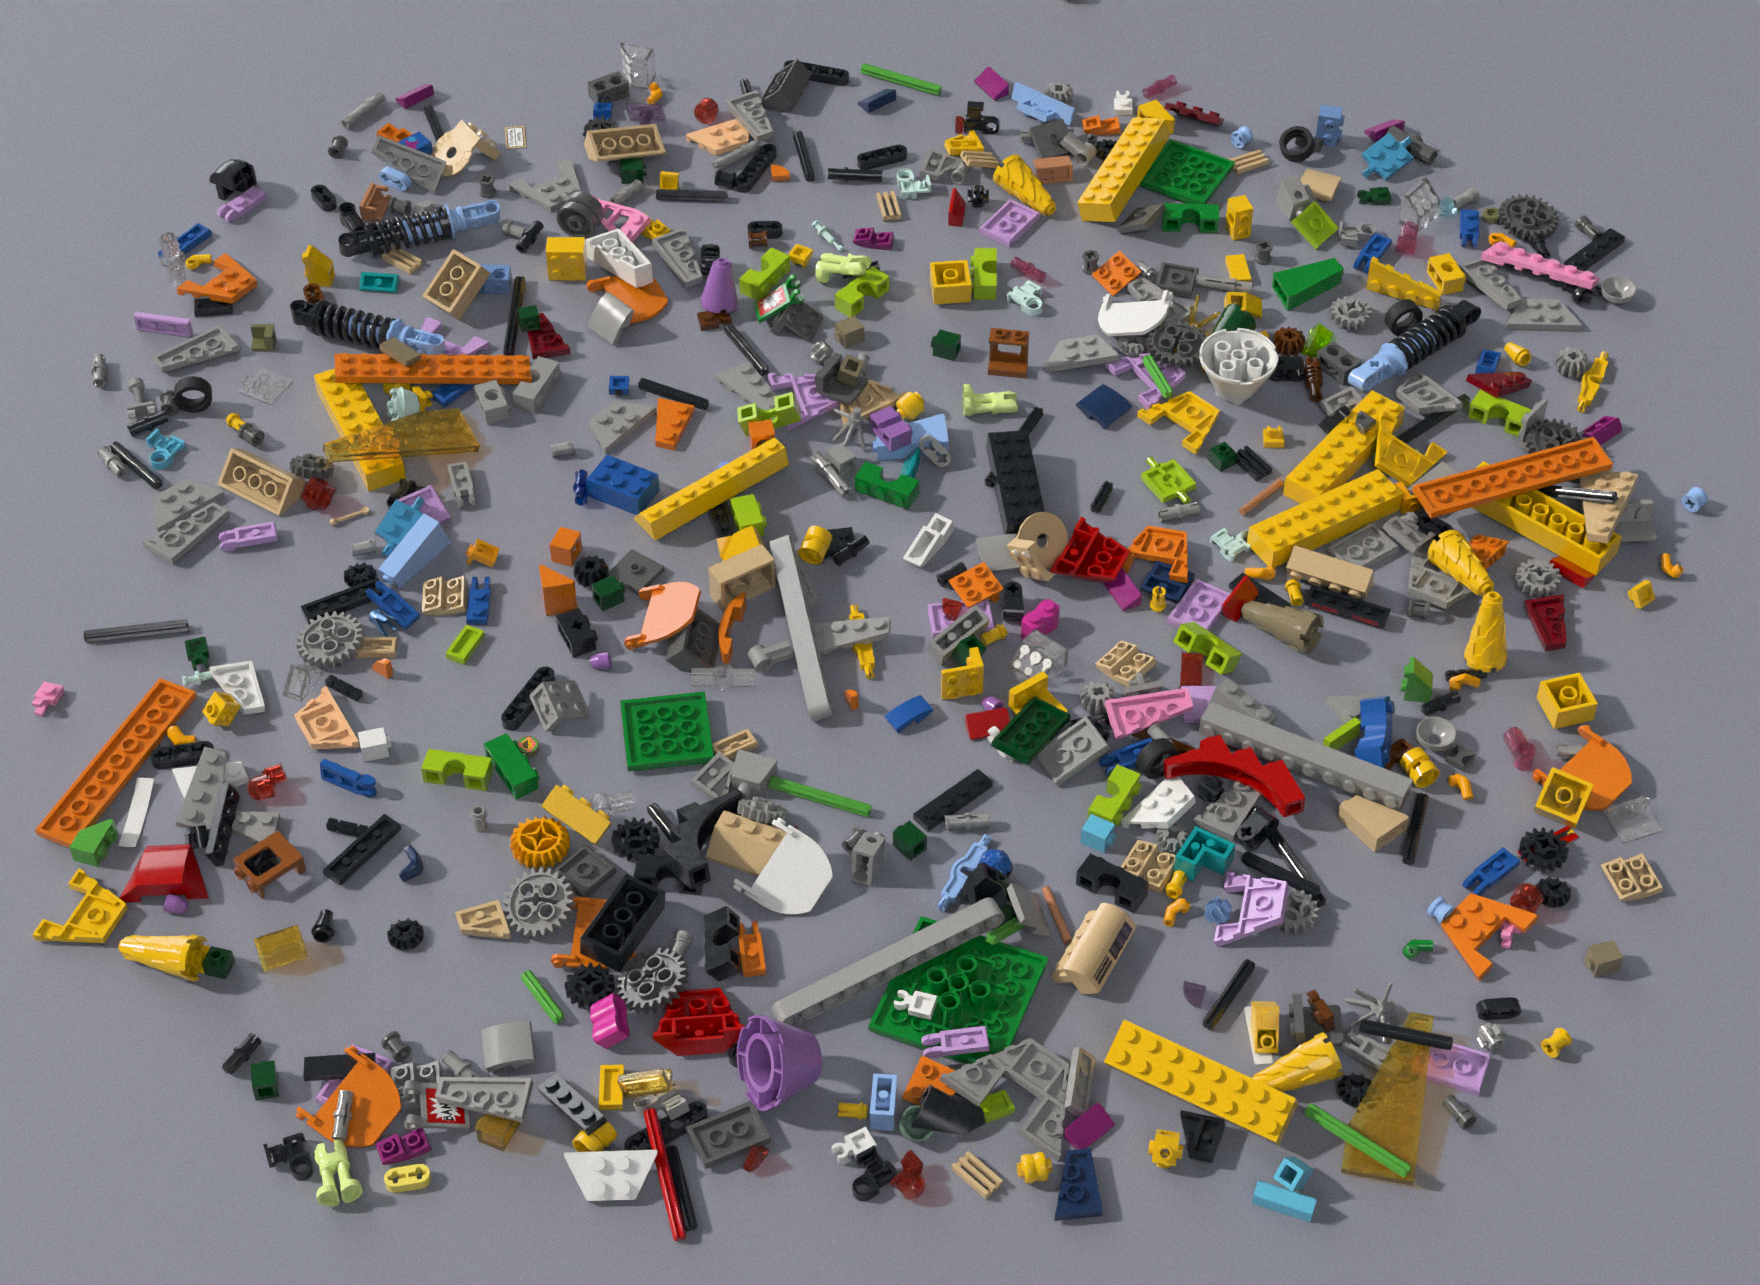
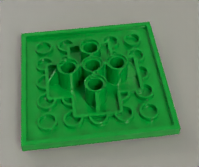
M920 916L912 934L938 921ZM979 935L891 979L869 1023L868 1029L870 1032L925 1050L941 1046V1042L933 1046H924L922 1037L925 1035L940 1033V1031L986 1026L989 1051L944 1056L965 1064L975 1063L977 1059L1004 1051V1048L1013 1044L1048 965L1049 957L1003 942L991 945L990 942H986L985 938L987 937ZM898 990H904L910 996H913L915 991L936 995L938 1001L931 1020L909 1015L908 1008L904 1010L896 1009L894 1007V1000L899 1002L904 1000L898 997Z

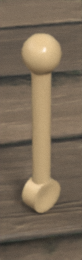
M363 507L361 511L337 519H330V524L335 526L338 522L362 514L368 515L370 510L368 507Z

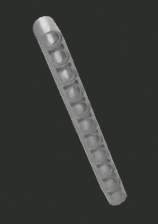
M788 534L771 540L770 547L775 559V569L808 712L812 721L816 722L833 716L834 712L795 546L791 536Z
M985 898L777 1001L772 1006L771 1011L776 1020L796 1027L999 926L1004 921L1005 916L993 898Z

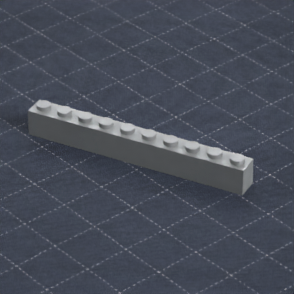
M1211 702L1200 719L1199 733L1206 737L1221 735L1227 745L1238 749L1251 747L1256 756L1272 762L1283 760L1289 769L1389 808L1401 811L1411 793L1413 779Z

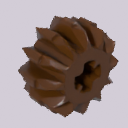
M1288 326L1286 329L1281 327L1280 330L1275 332L1272 343L1276 347V353H1281V356L1288 355L1290 357L1291 355L1297 356L1298 353H1302L1306 339L1303 331H1297V327L1292 329Z

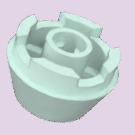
M402 387L398 389L392 388L390 394H393V396L387 402V417L392 418L389 423L401 426L415 422L420 411L417 394Z

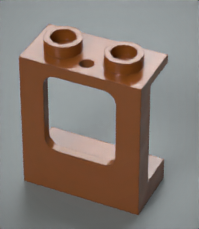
M991 328L988 375L1026 379L1030 331ZM998 344L1021 346V352L999 351Z
M279 831L274 832L233 859L235 864L233 870L239 880L243 879L248 889L253 894L256 892L261 899L264 898L262 888L290 870L294 869L298 875L306 871L303 856ZM263 850H272L281 862L264 874L255 876L244 865L247 860Z

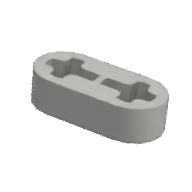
M930 434L921 436L919 439L921 451L937 466H947L951 461L949 451L934 436ZM925 440H932L931 444L934 447L933 450H931L928 446L924 448ZM937 451L941 455H943L944 453L946 454L945 461H937L939 459L936 454Z

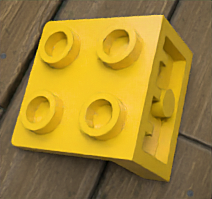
M978 647L969 648V657L966 658L967 666L941 671L942 700L983 693L984 665Z
M1044 671L1009 690L1008 707L1016 715L1034 696L1067 712V709L1047 690L1048 675Z

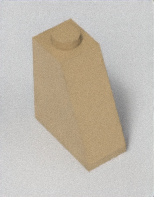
M1356 795L1350 800L1346 799L1339 807L1338 820L1374 852L1407 831L1409 817L1406 814Z

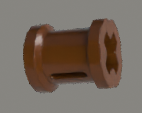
M766 230L762 233L748 232L749 248L763 245L768 247Z

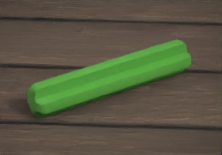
M1150 354L1143 357V364L1164 398L1172 397L1173 389L1155 359Z
M1017 917L988 932L985 940L987 943L990 942L991 945H995L1023 929L1025 925L1019 924Z
M531 970L523 972L521 974L522 982L555 1024L565 1019L563 1011Z

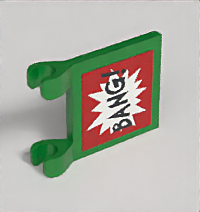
M795 274L790 275L786 283L754 302L759 323H762L791 304H799L804 301L803 295L796 297L800 294V290L796 288L800 287L801 283L799 280L792 283L796 279ZM788 289H795L791 295L789 294Z

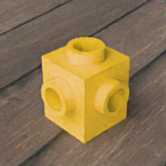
M214 691L202 712L208 718L210 724L229 727L241 705L230 693Z
M1156 1129L1155 1141L1150 1140L1148 1154L1152 1155V1162L1156 1163V1166L1170 1168L1171 1166H1176L1177 1159H1182L1183 1145H1179V1132Z

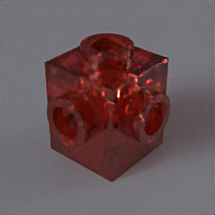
M310 477L300 498L312 510H326L337 489L324 479Z

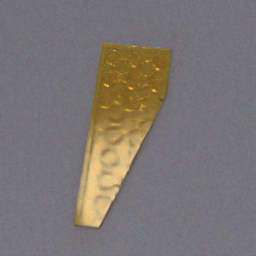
M460 409L421 411L324 443L323 451L329 463L471 453L478 452L480 445Z
M1410 1012L1402 1027L1432 1033L1434 1016ZM1395 1040L1387 1057L1372 1080L1362 1102H1360L1356 1113L1348 1124L1352 1129L1410 1164L1411 1170L1406 1177L1398 1175L1346 1141L1344 1144L1341 1173L1413 1186L1430 1046Z

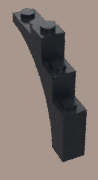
M739 789L701 805L693 802L676 810L679 825L670 828L672 844L663 848L666 867L690 889L711 881L708 862L701 855L704 843L713 833L714 826L723 811L738 815V804L743 799L742 792Z

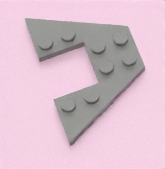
M1032 1038L1021 1041L1018 1045L1004 1048V1051L994 1055L989 1054L977 1059L975 1063L965 1064L956 1071L941 1075V1082L977 1106L981 1105L1003 1074L1041 1099L1042 1101L1018 1134L1055 1160H1059L1061 1156L1069 1063Z

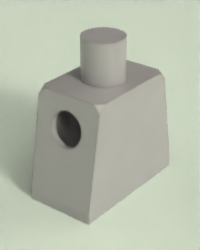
M1298 175L1281 179L1275 201L1287 219L1293 220L1308 207L1310 201Z
M738 749L731 776L732 789H739L745 800H747L749 795L762 796L769 787L771 776H777L778 774L777 759Z
M863 833L852 850L850 881L872 886L884 861L886 839L882 833Z

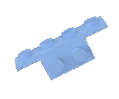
M1015 82L1011 99L1018 102L1016 109L1021 111L1022 114L1037 118V121L1042 123L1053 119H1063L1065 124L1071 125L1075 111L1074 107L1019 82Z

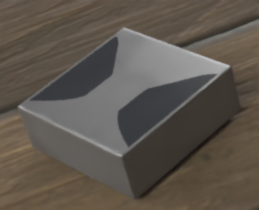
M1457 744L1446 756L1445 762L1464 772L1473 762L1476 754Z

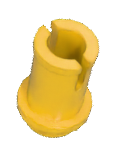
M231 413L226 418L228 427L235 428L237 431H239L241 425L246 423L237 413Z
M1296 579L1288 580L1285 586L1292 606H1300L1304 603L1300 590L1301 584Z
M1159 586L1152 590L1153 596L1150 601V607L1154 612L1159 613L1166 607V590L1161 587V592L1159 593Z
M997 624L995 628L980 634V640L984 646H988L999 639L1004 640L1008 633L1003 624Z
M1181 870L1174 872L1171 882L1165 887L1168 897L1177 899L1182 895V888L1188 878L1185 872Z
M839 1102L838 1117L859 1118V1121L867 1119L868 1104L860 1102V1104Z

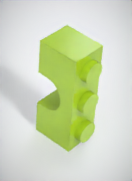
M771 247L761 257V271H755L750 268L739 278L740 293L755 300L766 295L774 285L778 284L785 274L789 273L791 269L790 255Z
M974 248V255L970 256V267H974L970 268V279H974V281L971 280V292H974V300H996L997 248Z
M872 266L866 271L865 275H860L835 294V309L849 318L856 316L864 310V296H871L877 300L889 291V276Z
M1480 389L1470 403L1468 418L1486 424L1491 418H1501L1506 422L1504 432L1518 437L1523 425L1521 420L1525 413H1529L1532 409L1501 397L1495 398Z
M790 392L774 397L775 407L770 410L760 409L756 402L738 407V423L746 437L749 436L748 422L772 419L773 427L776 429L802 421L801 407L794 393Z
M1194 621L1181 624L1173 640V643L1188 653L1197 652L1206 656L1208 659L1205 664L1221 675L1234 672L1242 656V653Z
M428 749L421 772L423 782L445 785L447 778L452 774H463L466 789L487 791L493 774L491 758L485 756Z
M1117 764L1107 779L1106 793L1114 797L1107 798L1098 794L1088 809L1087 820L1092 814L1119 826L1124 811H1128L1132 805V798L1134 795L1138 796L1141 791V774Z

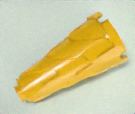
M1013 154L1004 159L1002 162L1005 165L1002 168L998 165L993 175V182L1025 205H1029L1035 211L1040 212V214L1044 216L1052 215L1056 210L1055 201L1042 186L1043 183L1032 173L1033 170L1026 164L1023 158L1018 154Z
M1445 531L1438 535L1441 538L1438 542L1433 540L1428 549V559L1434 566L1479 596H1484L1486 593L1494 590V582L1481 564L1482 561L1472 551L1473 548L1459 531Z
M1494 591L1488 592L1483 596L1475 624L1471 630L1469 642L1464 651V661L1467 660V666L1491 673V669L1497 667L1496 671L1501 670L1507 661L1503 598Z
M193 934L191 936L131 935V937L127 936L120 941L118 949L127 960L142 963L170 975L194 982L200 979L197 976L199 973L204 974L202 963L210 947L204 945L203 942L207 941L205 937Z
M1322 1032L1277 1060L1273 1065L1254 1074L1252 1078L1284 1092L1296 1090L1307 1085L1318 1084L1329 1079H1336L1343 1076V1072L1338 1071L1342 1069L1339 1057L1331 1041L1326 1044L1323 1042L1327 1035Z

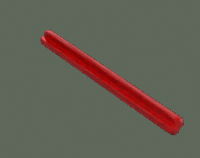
M655 1108L646 1109L644 1111L645 1123L652 1150H658L655 1165L673 1240H684L686 1238V1231L657 1111Z

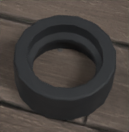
M1290 127L1283 132L1279 140L1283 156L1291 162L1304 161L1314 152L1315 143L1309 129L1305 127ZM1304 137L1307 139V145L1299 151H1289L1287 149V144L1293 138Z
M1404 299L1393 304L1388 309L1384 321L1394 335L1400 336L1408 329L1422 322L1423 313L1414 301ZM1410 313L1405 320L1397 323L1403 315Z
M196 376L180 379L174 388L175 404L179 409L190 413L206 410L212 402L211 385L207 380ZM196 390L205 395L198 399H189L182 394L186 391Z
M1159 738L1148 743L1140 751L1136 764L1148 779H1157L1164 776V759L1177 756L1179 752L1167 738Z

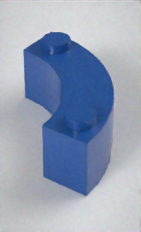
M1390 696L1364 698L1360 700L1361 728L1363 731L1365 730L1363 738L1359 739L1358 746L1355 749V756L1358 759L1384 768L1387 762H1390L1392 714L1395 712L1394 702L1390 701Z

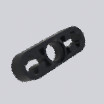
M898 144L861 153L857 156V166L860 169L869 170L902 162L907 159V148L904 145Z
M209 741L161 747L153 750L150 758L152 765L156 769L198 764L204 747L214 749V746ZM182 752L189 753L185 758L177 757Z

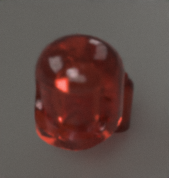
M281 763L265 767L262 775L253 777L248 781L247 791L253 800L261 801L276 797L275 784L287 780L286 772L283 771Z
M910 1150L900 1161L903 1171L891 1180L890 1185L892 1188H897L905 1199L914 1200L923 1194L926 1184L920 1175L923 1170V1162Z

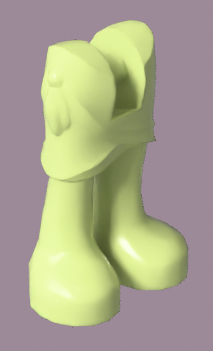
M823 253L821 261H818L816 264V279L819 283H827L830 279V274L833 273L853 276L865 275L866 269L869 268L872 260L869 256H856L851 253L848 254V257Z
M963 384L964 416L992 412L993 415H997L998 413H1014L1018 411L1017 393L1004 391L978 394L973 392L970 384Z
M342 1139L334 1140L335 1152L327 1153L324 1143L318 1144L314 1151L315 1160L319 1164L320 1175L323 1181V1186L318 1188L316 1192L317 1202L323 1206L334 1207L340 1203L333 1176L337 1172L340 1181L341 1197L344 1203L353 1202L363 1192L361 1183L357 1179H351L349 1172L351 1165Z

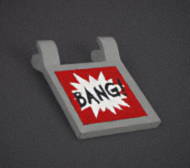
M407 1080L405 1082L403 1094L406 1096L420 1094L421 1116L415 1114L407 1115V1120L404 1122L405 1129L439 1128L469 1130V1110L437 1102L435 1095L438 1084L420 1083L414 1080Z

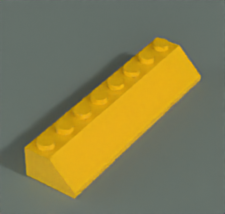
M774 437L642 511L634 517V520L654 540H657L788 466L789 461L786 448Z

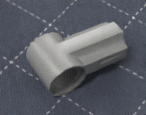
M1070 131L1060 142L1063 147L1074 155L1075 162L1080 166L1088 165L1097 153L1096 148L1091 143H1083Z
M783 641L768 647L756 645L748 651V657L756 671L763 673L771 669L773 664L793 658V652L790 643Z

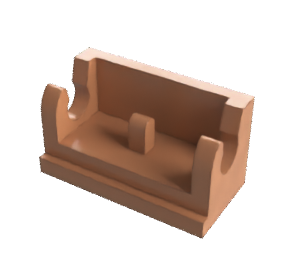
M1069 156L1033 159L1034 175L1043 184L1073 181V164Z
M370 183L359 206L362 220L382 222L392 196L383 194L381 191L388 192V187Z

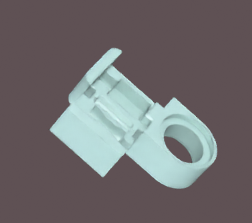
M900 169L897 172V185L902 189L901 199L904 200L907 197L914 199L917 197V193L931 192L929 175H926V180L923 179L922 182L919 180L914 182V175L911 170Z
M1028 280L1020 288L1015 286L1013 292L1007 293V302L1009 303L1013 300L1021 305L1023 312L1031 316H1037L1043 310L1042 301L1034 294L1041 295L1042 287ZM1037 304L1039 307L1032 309L1029 306Z
M1223 528L1212 535L1209 541L1210 543L1215 542L1221 548L1220 553L1230 562H1233L1235 556L1242 551L1247 553L1252 550L1250 544L1243 539L1248 537L1249 530L1236 535L1234 540V537H1230L1227 534L1228 531Z

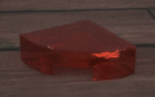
M957 115L955 119V133L961 134L964 127V117Z
M943 597V613L950 620H957L963 608V602Z
M764 1146L753 1147L743 1165V1169L749 1173L757 1169L770 1150Z

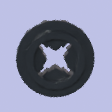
M1103 139L1102 142L1098 141L1095 146L1096 156L1105 160L1111 152L1109 149H1113L1118 140Z
M356 562L355 566H348V570L344 571L343 578L347 586L353 587L375 579L377 574L372 565H367L365 562L359 565Z
M265 849L247 860L244 865L255 876H260L275 867L277 860L275 854L270 849ZM261 857L262 860H260L256 866L254 861H257V859Z
M1548 876L1546 879L1541 878L1538 884H1536L1535 896L1543 905L1558 908L1569 902L1571 888L1567 886L1566 881H1560L1559 877L1552 879ZM1550 889H1551V890L1558 889L1557 893H1555V892L1549 893V890H1550Z
M409 918L406 921L398 920L396 924H391L390 930L387 931L388 941L392 947L398 950L413 949L423 940V927L417 920L411 921ZM409 930L410 935H401L402 931L407 932Z
M1352 1072L1351 1075H1344L1338 1082L1337 1093L1339 1098L1347 1105L1363 1107L1373 1100L1375 1086H1373L1371 1079L1365 1078L1363 1074L1355 1075ZM1353 1085H1354L1355 1087H1359V1086H1360V1087H1361L1360 1092H1359L1358 1090L1352 1091Z

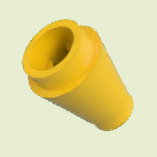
M1512 342L1507 343L1504 347V351L1517 366L1524 367L1531 361L1532 355L1528 349Z

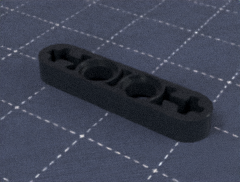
M795 60L786 61L784 63V67H786ZM801 62L809 71H812L808 79L810 81L837 86H845L849 83V72L847 70Z
M764 144L744 167L735 179V187L738 192H749L776 159L775 145Z
M547 666L539 668L501 715L504 729L509 731L518 729L534 710L533 703L529 697L531 694L529 691L536 689L542 682L555 681V674L552 668ZM520 703L528 704V706L525 708L517 707V705H519Z
M700 1101L688 1104L690 1111L673 1120H670L668 1115L659 1120L665 1145L686 1134L687 1126L708 1118L707 1107L704 1103ZM696 1111L697 1113H701V1115L698 1116L697 1114H693V1112ZM673 1121H681L683 1126L674 1129L670 1124ZM647 1127L626 1139L624 1144L625 1151L636 1150L631 1148L632 1145L639 1147L640 1149L638 1150H652Z

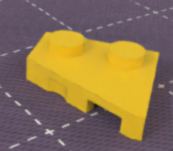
M974 130L969 131V135L965 137L960 134L945 140L944 147L948 154L952 156H959L962 150L984 152V146Z

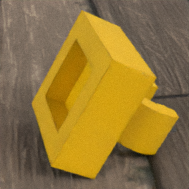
M661 171L660 189L679 190V173Z
M796 244L788 254L790 255V261L795 266L800 264L802 268H805L809 263V259L813 256V249Z
M420 386L412 387V392L417 394L418 402L420 403L419 414L425 413V408L432 405L428 398H433V394L429 390L423 392Z
M1267 426V428L1263 429L1264 448H1284V435L1281 426H1278V428Z
M1648 580L1642 581L1627 591L1629 599L1634 601L1636 608L1641 609L1655 600L1652 583Z

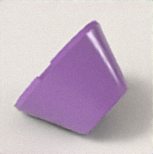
M754 1015L748 1018V1025L742 1027L737 1045V1066L740 1082L745 1081L748 1090L745 1093L747 1099L752 1101L756 1109L767 1111L779 1106L818 1080L822 1070V1053L818 1040L811 1032L764 1015Z

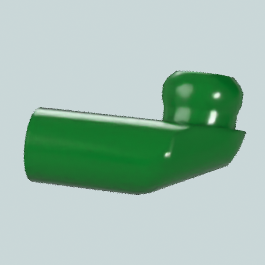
M1412 939L1403 948V955L1407 959H1413L1421 951H1433V940Z

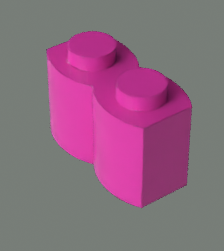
M1050 599L1040 602L1035 610L1023 617L1021 639L1030 645H1036L1041 642L1045 634L1054 631L1058 627L1060 606Z
M612 993L591 1005L592 1038L596 1044L607 1049L629 1037V1026L626 1020L627 1009L621 997Z

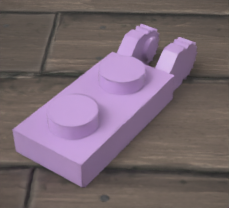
M253 186L227 205L223 204L218 208L217 214L221 218L225 217L226 221L231 222L238 217H242L267 199L266 193Z
M273 521L234 528L219 535V540L221 541L220 548L225 552L234 551L236 548L278 541L276 526Z
M986 1026L940 1031V1033L922 1037L924 1046H933L941 1042V1046L927 1048L923 1051L924 1056L927 1058L989 1051Z

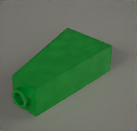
M1331 258L1273 273L1272 288L1286 310L1289 311L1341 284L1344 269L1336 258Z

